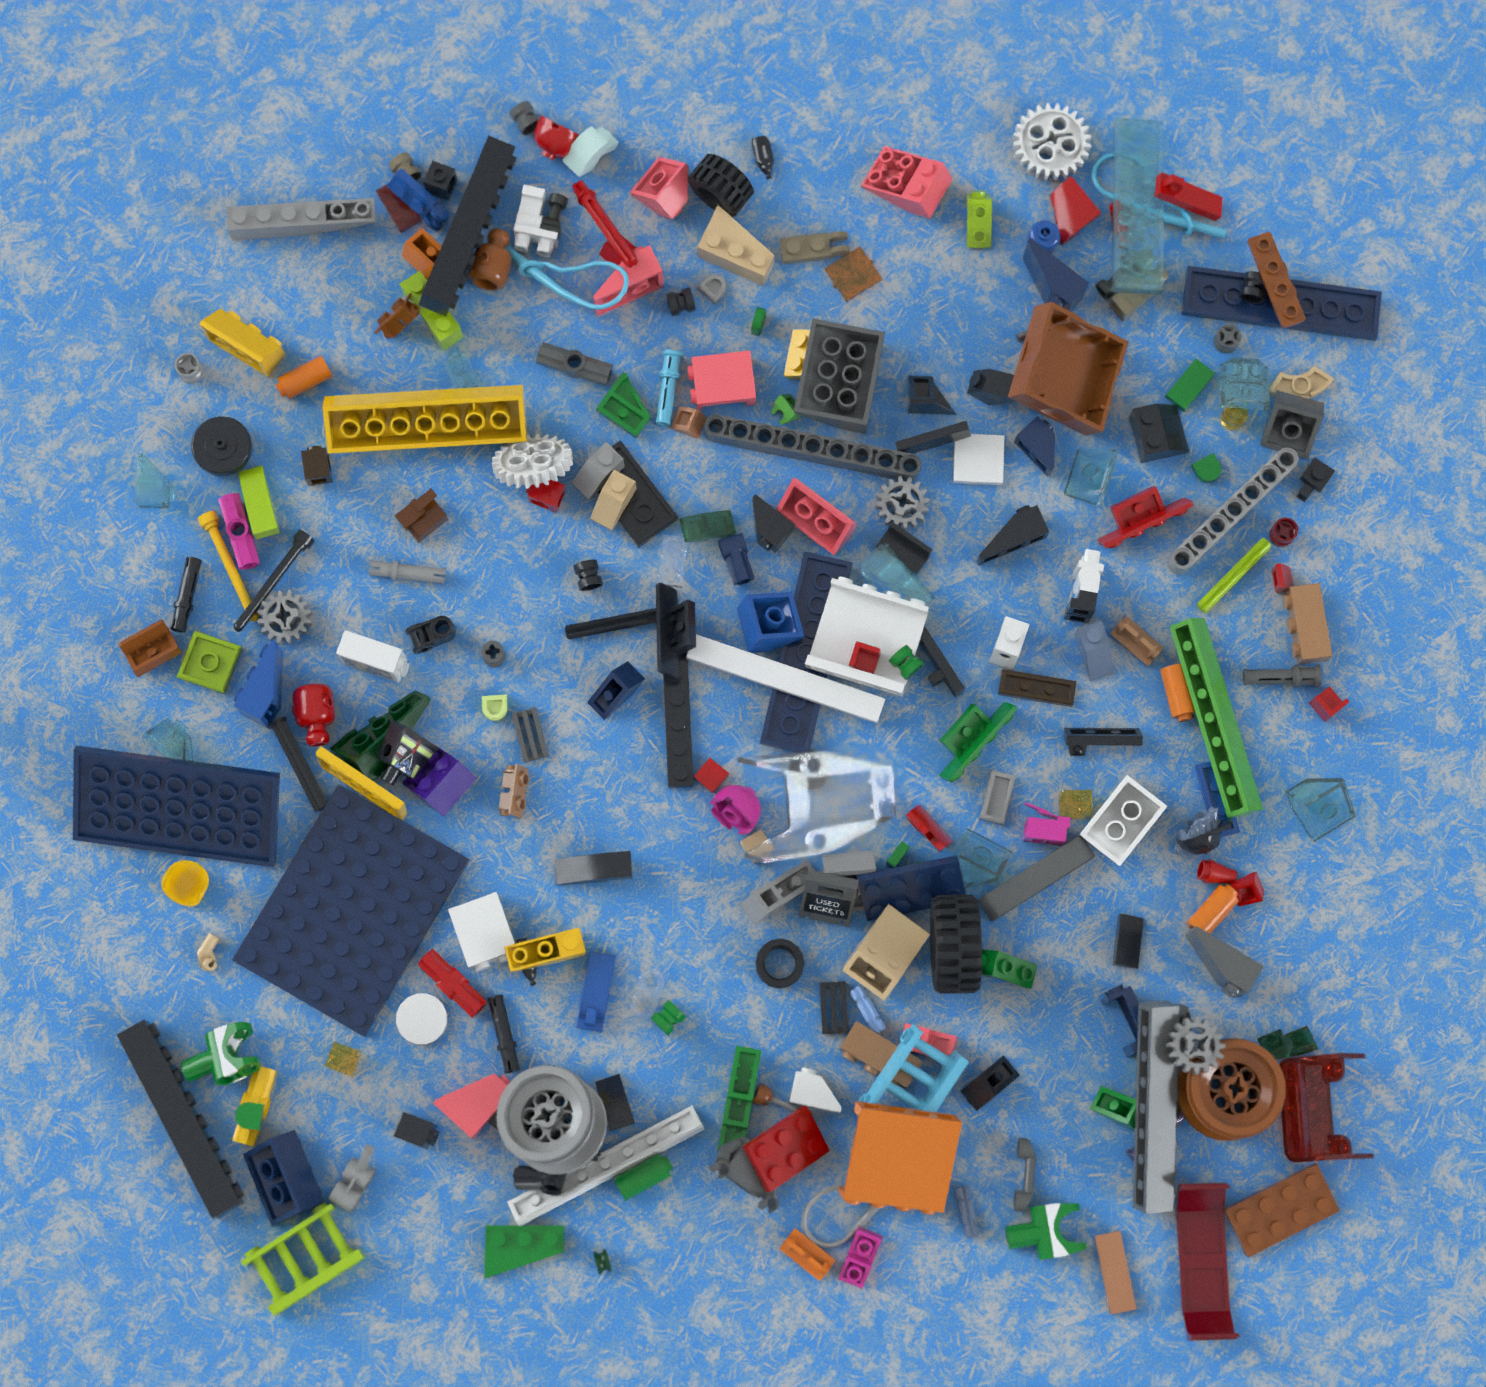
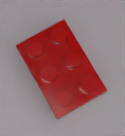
M801 1106L743 1146L766 1192H772L830 1152L808 1106Z

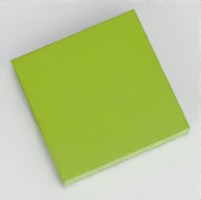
M194 630L176 677L180 680L225 694L243 648Z

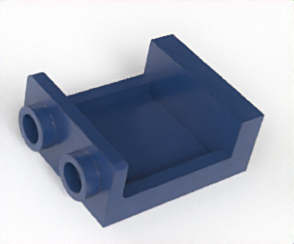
M1121 984L1105 992L1106 997L1101 1002L1103 1005L1114 1000L1118 1002L1136 1040L1123 1047L1126 1057L1137 1053L1139 1002L1132 987L1129 986L1124 989Z

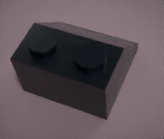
M1156 403L1132 409L1129 420L1141 463L1189 453L1177 405Z

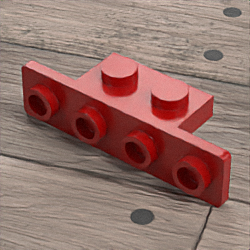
M1157 487L1147 488L1110 506L1118 529L1098 538L1097 541L1105 548H1115L1121 545L1122 540L1128 537H1138L1144 533L1145 529L1151 526H1161L1166 522V519L1187 513V509L1194 506L1193 502L1187 498H1181L1164 507Z

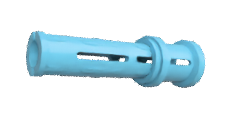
M663 350V368L659 371L662 383L655 423L660 426H671L676 382L681 379L679 369L680 362L684 359V354L676 350Z

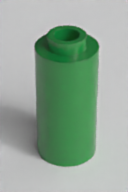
M660 1153L613 1179L624 1200L627 1201L671 1177L669 1171L673 1167L666 1155L661 1157Z

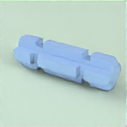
M858 986L852 989L850 994L853 1000L857 1001V1007L866 1022L870 1023V1029L875 1033L883 1031L885 1025L882 1019L877 1017L879 1014L869 997L865 996L867 993L864 988Z

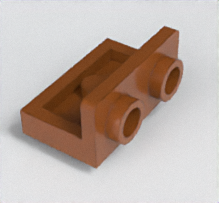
M162 619L118 643L137 678L182 653L174 636Z

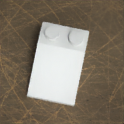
M1126 775L1079 835L1117 865L1121 866L1167 808V805Z

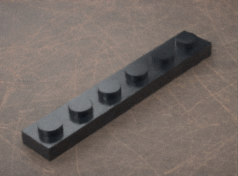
M687 652L679 655L678 678L673 679L663 675L668 788L693 787Z

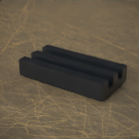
M845 981L820 982L822 1034L848 1033ZM837 987H840L842 1028L837 1026L835 991ZM825 988H830L832 1029H827Z

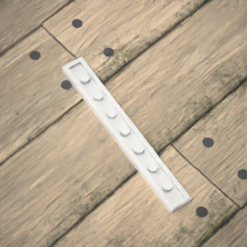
M697 634L696 647L689 650L686 657L688 660L876 724L885 702V698Z
M690 1106L600 1153L601 1157L598 1156V1161H590L580 1169L567 1173L562 1194L553 1196L545 1194L541 1190H529L507 1203L518 1226H521L705 1129L694 1107Z

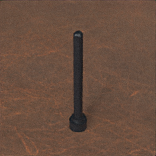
M300 529L293 536L292 548L234 624L235 631L240 632L244 629L262 605L261 602L265 601L300 552L310 549L315 542L310 535Z

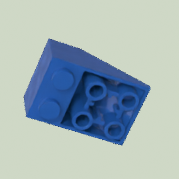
M271 640L269 645L266 644L262 648L259 655L261 659L258 665L250 669L247 675V684L244 689L240 688L234 698L236 702L234 706L243 716L268 729V725L273 722L281 708L283 651L274 640Z

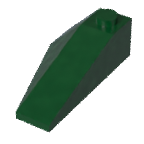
M416 690L389 706L388 713L378 718L375 716L368 720L370 724L358 732L355 728L348 732L329 750L333 755L372 781L378 779L388 766L377 759V754L390 723L394 720L412 730L431 701L430 697Z

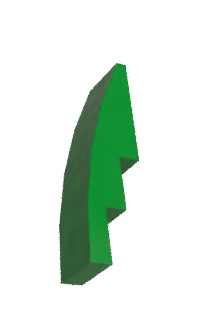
M736 1045L717 1152H719L721 1145L733 1139L746 1138L762 1050Z

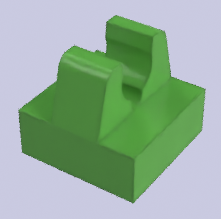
M782 394L774 401L775 405L771 413L777 414L780 411L784 413L783 419L779 421L780 424H787L801 417V415L794 413L796 400L791 394Z

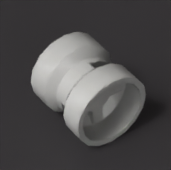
M183 353L176 358L175 369L184 382L192 384L202 378L203 367L194 354Z

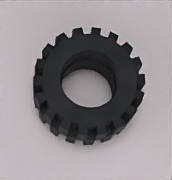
M706 154L688 177L691 188L705 204L713 210L719 205L731 217L736 216L754 194L753 186L745 174L734 164L715 154Z

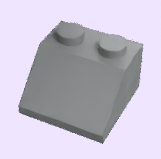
M873 850L822 855L823 873L857 880V875L876 872ZM859 885L852 911L864 910ZM824 887L825 890L843 893V890Z

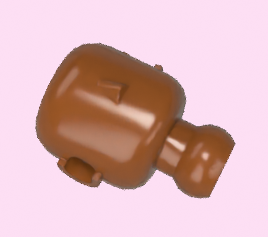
M495 228L490 230L487 235L488 243L481 244L480 249H475L474 255H476L472 268L469 269L471 282L475 286L489 291H497L505 286L512 265L511 254L505 249L510 242V236L506 231Z

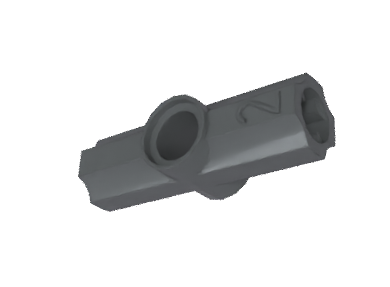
M545 342L540 346L536 360L537 364L564 372L571 378L580 377L607 386L613 369V364L585 356L578 350L569 351ZM573 360L581 362L577 368H571L568 364Z

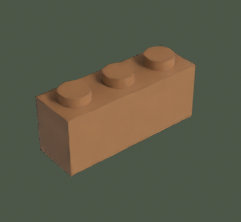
M1320 583L1291 586L1285 592L1286 595H1283V604L1285 610L1288 609L1290 619L1287 620V628L1289 634L1293 635L1294 643L1291 644L1292 656L1297 659L1298 665L1328 661L1332 657Z
M856 1021L839 1050L843 1051L842 1057L854 1064L856 1061L866 1065L864 1067L865 1071L877 1077L898 1046ZM909 1054L906 1058V1061L918 1068L923 1062L912 1054ZM899 1069L891 1082L903 1089H907L913 1077Z

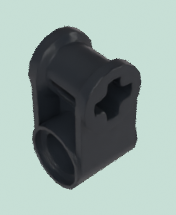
M437 616L428 621L412 625L405 632L406 635H410L414 646L413 653L421 654L453 640L456 635V627L447 616ZM440 625H449L447 633L438 634L437 631Z

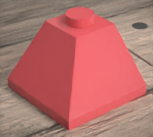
M658 157L630 191V194L659 216L673 219L682 211V207L688 201L689 166L683 162Z

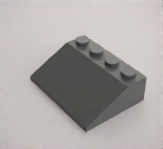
M812 318L794 413L842 430L866 434L885 332Z

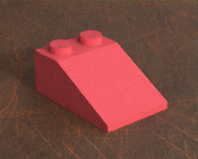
M650 245L647 247L640 246L632 250L637 256V265L628 268L623 261L620 263L619 266L623 267L628 274L629 285L627 292L612 307L602 310L595 309L597 317L663 288V270ZM615 269L593 296L594 304L602 305L608 303L619 295L624 285L623 275L620 271Z

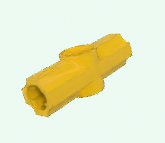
M260 1066L252 1074L248 1089L244 1092L240 1105L247 1102L264 1104L262 1121H264L270 1108L271 1098L269 1097L277 1071ZM237 1124L232 1141L255 1147L260 1130L245 1129Z

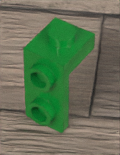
M982 949L981 977L998 978L1027 989L1032 988L1037 969L1036 964L1001 951Z

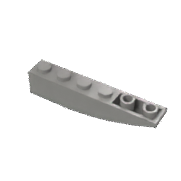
M374 198L227 207V225L231 240L309 235L376 223Z

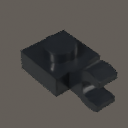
M1314 457L1300 477V480L1305 485L1296 497L1305 502L1314 489L1320 493L1335 470Z

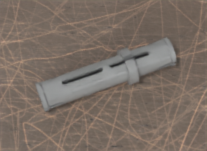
M371 560L370 562L371 567H377L380 570L369 569V576L391 577V580L395 581L400 578L445 584V577H437L435 575H446V568L399 564V561L388 563Z

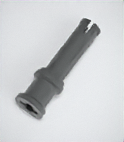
M1294 665L1291 669L1243 670L1244 685L1291 684L1295 688H1298L1300 685L1320 687L1322 680L1320 665H1315V667H1299Z

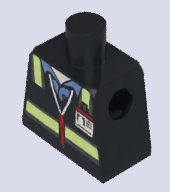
M392 720L377 754V759L388 765L381 779L394 786L400 774L410 779L416 778L439 748L407 726Z

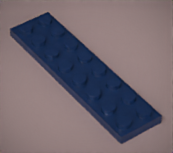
M1187 266L1181 315L1282 328L1266 287L1264 288V301L1261 304H1252L1240 299L1241 289L1245 286L1243 281L1245 273ZM1290 279L1291 283L1295 286L1297 298L1306 319L1302 323L1283 329L1372 341L1377 339L1382 291Z
M804 551L794 594L804 637L782 647L779 663L827 678L825 673L806 668L805 662L813 646L831 589L832 578L838 580L839 577L849 579L853 562ZM772 688L760 745L795 753L809 754L820 704Z

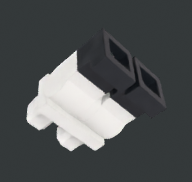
M1086 549L1084 556L1079 560L1072 578L1075 579L1073 584L1075 597H1071L1065 609L1064 619L1087 624L1090 622L1095 612L1100 576L1104 569V564L1099 563L1100 551Z

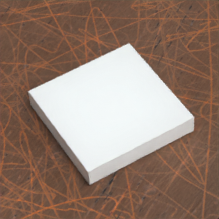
M971 434V437L954 442L953 483L1003 485L1004 435Z

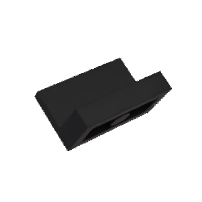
M892 521L888 526L887 532L876 546V549L916 576L931 557L933 550Z

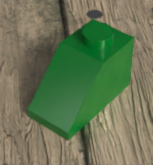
M1101 1086L1090 1109L1135 1132L1136 1099Z

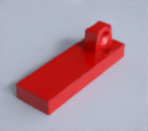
M1161 172L1156 176L1154 197L1215 222L1221 218L1222 196L1187 183L1184 178L1178 177L1175 174L1169 176Z

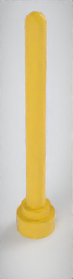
M216 511L206 512L200 515L197 520L201 528L209 532L245 610L250 604L251 599L218 529L219 517ZM257 612L253 615L250 621L255 622L258 620Z

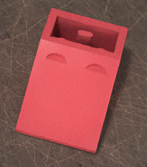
M884 146L861 186L912 214L930 219L953 178L942 162Z

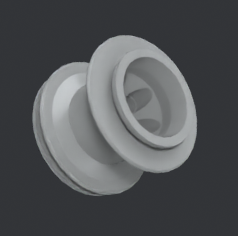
M539 1066L523 1071L506 1086L497 1106L498 1130L507 1149L532 1168L547 1174H565L580 1169L598 1153L606 1135L607 1116L601 1098L579 1076L562 1067ZM565 1100V1104L562 1107L557 1106L558 1101ZM548 1113H551V1114H552V1115L550 1116V1120H551V1121H549V1122L545 1121V1120L548 1119L547 1114H548ZM572 1115L571 1123L565 1124L566 1116ZM542 1129V1136L537 1139L536 1132ZM556 1131H561V1137L553 1140V1134Z

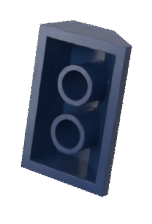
M295 1130L272 1137L243 1154L272 1227L324 1203L321 1190L316 1183L311 1166L307 1161L301 1141Z

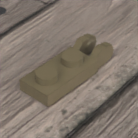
M837 231L830 234L820 233L780 238L783 264H792L846 255L850 252L849 246L842 245L830 248L829 243L844 241L848 238V234L846 231Z

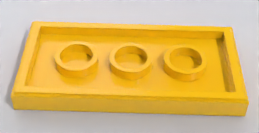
M322 746L319 747L315 754L322 769L386 812L402 821L407 815L405 802Z

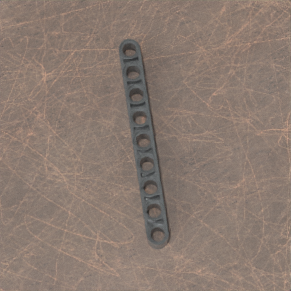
M714 414L705 421L706 438L713 443L748 450H758L772 455L896 480L901 476L903 481L906 482L909 477L912 478V481L916 480L921 470L920 458L911 453ZM717 424L722 427V430L714 433L709 428ZM738 429H742L747 434L742 438H738L733 433ZM766 434L771 440L763 443L758 440V437ZM786 439H791L795 445L788 448L782 442ZM809 444H815L819 447V450L817 452H809L806 447ZM833 449H839L843 452V455L841 457H834L830 452ZM857 454H864L868 460L858 462L855 456ZM881 459H888L892 465L883 467L879 464V461ZM905 464H913L916 470L907 472L903 466Z

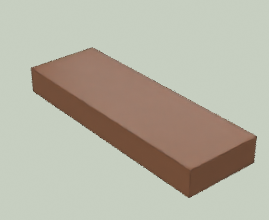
M1116 1231L1095 1235L1094 1240L1110 1314L1137 1310L1121 1232Z

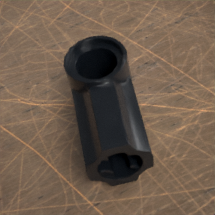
M518 1165L514 1169L513 1185L516 1189L541 1190L545 1194L557 1196L562 1194L567 1173L547 1174L531 1166Z

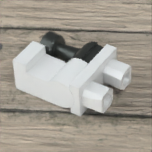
M523 185L522 199L513 229L516 251L528 252L530 243L538 244V255L547 258L551 256L553 249L558 248L561 235L559 219L561 210L567 207L568 198L557 193L550 194L548 205L551 207L548 217L542 216L546 202L545 189Z

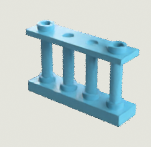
M912 1024L910 1029L907 1028L902 1033L900 1044L868 1093L863 1094L859 1101L877 1104L886 1090L913 1107V1109L936 1112L969 1061L956 1050L947 1056L920 1039L923 1032L918 1026ZM913 1047L942 1064V1069L937 1076L932 1077L906 1061ZM899 1069L928 1086V1091L923 1098L918 1099L891 1082Z

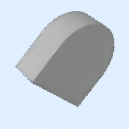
M712 274L707 276L698 285V290L716 305L725 296L727 283L721 275Z

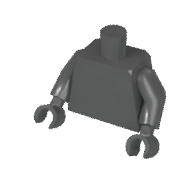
M740 1137L721 1145L716 1163L710 1166V1170L712 1172H719L718 1179L726 1177L748 1194L759 1199L762 1197L763 1200L758 1203L759 1209L763 1210L768 1206L769 1214L777 1210L779 1203L774 1197L775 1190L772 1192L765 1191L743 1148L751 1140Z

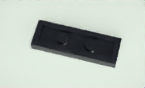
M963 421L896 441L895 444L897 451L914 454L971 437L967 421Z

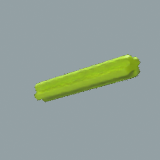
M1261 538L1197 603V608L1204 614L1207 613L1271 548V543L1267 539Z

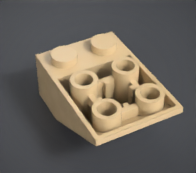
M888 904L844 963L842 971L879 998L885 1000L911 964L930 933Z

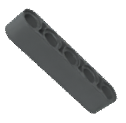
M1078 836L978 899V902L990 921L993 922L1087 863L1095 855L1082 836Z

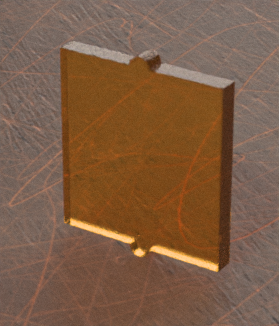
M858 247L825 268L826 273L833 282V287L839 290L846 302L882 280V277L873 266V260H869L861 247Z

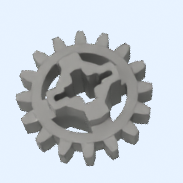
M899 476L897 483L889 479V487L881 486L880 490L882 493H877L876 497L881 502L876 503L875 508L882 509L878 517L886 518L884 525L887 526L892 521L896 525H901L902 529L906 531L907 525L910 524L911 527L916 528V520L919 522L924 521L922 514H928L929 510L924 505H928L930 499L923 498L927 490H919V481L913 485L911 484V477L907 479V482H903L902 477ZM897 489H902L901 491H899V492H897V493H892L893 491H895V490H897ZM910 492H913L918 500L913 499ZM901 500L906 501L904 508L899 506ZM887 507L893 510L894 516L888 511ZM908 514H913V516L909 518H903Z
M280 590L276 598L272 594L269 595L271 600L269 603L261 602L265 609L258 610L257 613L263 618L257 620L259 626H264L261 632L263 635L268 634L269 641L277 638L279 645H282L284 640L289 645H292L293 638L300 642L301 633L308 635L309 632L305 627L306 625L311 626L313 623L307 617L312 616L313 613L311 610H305L309 607L307 601L301 602L302 596L300 594L294 598L292 591L289 590L287 595L284 596ZM288 603H292V604L296 605L299 609H297V608H294V609L290 608V607L288 606ZM275 606H277L274 612L270 613ZM284 610L289 615L287 617L286 626L281 620L284 617ZM297 623H299V625L297 626V628L293 630V628L295 627V625H296ZM270 626L281 628L282 633L274 631Z
M1197 1016L1193 1017L1192 1023L1188 1018L1182 1019L1183 1026L1179 1023L1175 1024L1174 1028L1177 1032H1170L1168 1034L1173 1039V1042L1166 1044L1167 1047L1173 1048V1052L1169 1053L1168 1056L1176 1057L1177 1060L1174 1066L1183 1065L1182 1072L1184 1073L1188 1072L1191 1068L1193 1075L1199 1074L1200 1068L1203 1073H1208V1065L1215 1068L1218 1066L1215 1059H1222L1224 1057L1219 1053V1049L1226 1048V1045L1219 1043V1039L1223 1038L1224 1035L1215 1033L1218 1028L1217 1025L1208 1026L1209 1019H1204L1201 1023ZM1199 1028L1203 1031L1199 1034H1195L1193 1031H1190L1189 1029ZM1180 1040L1182 1041V1051L1180 1050ZM1200 1040L1197 1046L1199 1050L1192 1051L1194 1047L1192 1041ZM1210 1040L1212 1042V1051L1210 1050ZM1193 1057H1197L1198 1059H1201L1203 1062L1192 1063L1189 1060Z

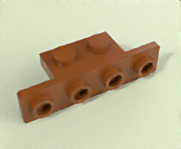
M1271 232L1249 238L1247 243L1281 327L1287 328L1304 322L1306 318L1298 301L1295 286L1290 281L1287 266L1281 259Z

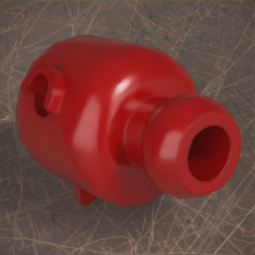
M320 683L297 687L292 694V714L295 717V721L301 728H307L306 743L309 747L325 746L330 741L326 726L331 725L336 717L332 690L328 685Z

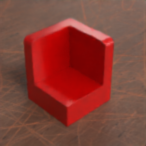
M856 641L849 667L874 674L881 655V649Z
M1329 686L1314 697L1309 704L1321 719L1326 722L1349 703V700L1346 698L1342 701Z

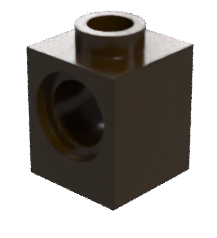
M310 446L307 450L301 451L304 477L308 486L332 483L330 458L326 447Z

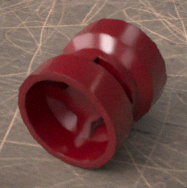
M1286 517L1276 521L1269 532V538L1273 545L1282 548L1290 545L1298 534L1297 523L1293 519Z

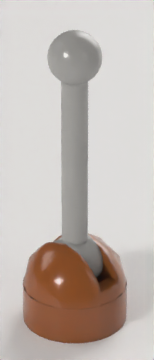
M762 1083L759 1084L752 1101L762 1106L773 1102L793 1112L798 1109L793 1105L774 1098L772 1089Z

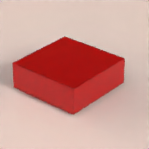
M709 757L694 775V779L713 794L728 777L729 773Z

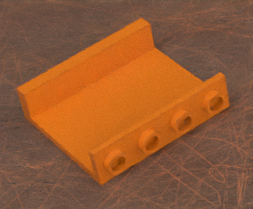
M856 1101L854 1112L858 1116L845 1187L839 1186L838 1192L844 1201L854 1205L866 1202L877 1208H885V1205L895 1206L896 1209L901 1211H910V1208L918 1209L920 1212L934 1215L935 1212L944 1213L962 1126L961 1120L953 1114Z

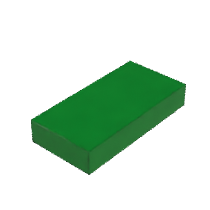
M1195 359L1169 390L1165 398L1185 412L1215 373L1198 359Z

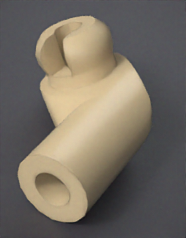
M208 933L197 950L200 967L207 972L213 971L217 967L213 949L220 940L211 933Z

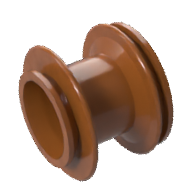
M1238 1038L1220 1040L1219 1043L1226 1045V1048L1219 1049V1053L1224 1057L1222 1059H1215L1218 1064L1217 1067L1213 1068L1208 1065V1073H1203L1200 1068L1199 1074L1193 1075L1192 1068L1186 1073L1182 1072L1183 1067L1181 1068L1177 1080L1179 1107L1188 1123L1206 1137L1215 1140L1232 1141L1255 1136L1269 1128L1283 1108L1286 1091L1283 1072L1275 1058L1265 1048L1255 1042ZM1193 1057L1189 1060L1192 1063L1203 1062L1201 1059H1198L1197 1057ZM1224 1066L1232 1070L1230 1076L1224 1074ZM1242 1073L1245 1075L1248 1081H1244ZM1212 1079H1216L1219 1083V1087L1216 1090L1210 1086ZM1235 1083L1238 1093L1232 1095L1233 1091L1229 1089V1085ZM1249 1089L1251 1090L1250 1099L1247 1097ZM1218 1097L1224 1100L1222 1108L1217 1107L1215 1103ZM1236 1102L1242 1105L1239 1113L1234 1110Z

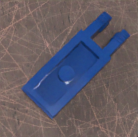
M400 168L395 173L387 187L425 220V224L431 227L433 231L441 230L443 222L445 223L449 219V212L403 169Z

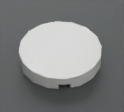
M427 993L414 994L407 997L400 1004L396 1013V1025L400 1034L407 1041L416 1045H428L436 1041L444 1034L448 1024V1014L444 1005L436 997Z

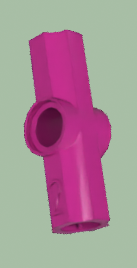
M229 493L223 495L218 501L239 570L254 568L261 563L240 494ZM245 527V531L242 535H234V530L236 528Z

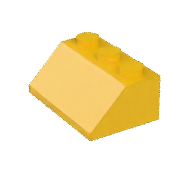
M220 308L199 323L210 342L268 378L285 355L281 347L282 343L272 336H269V338L265 337L257 326L252 323L246 325L241 322V317L231 310L227 313Z

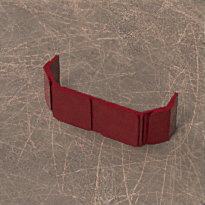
M1227 1183L1178 1184L1176 1224L1181 1308L1187 1341L1236 1340L1237 1337H1240L1239 1333H1235L1229 1302L1223 1210L1226 1189H1230V1185H1227Z

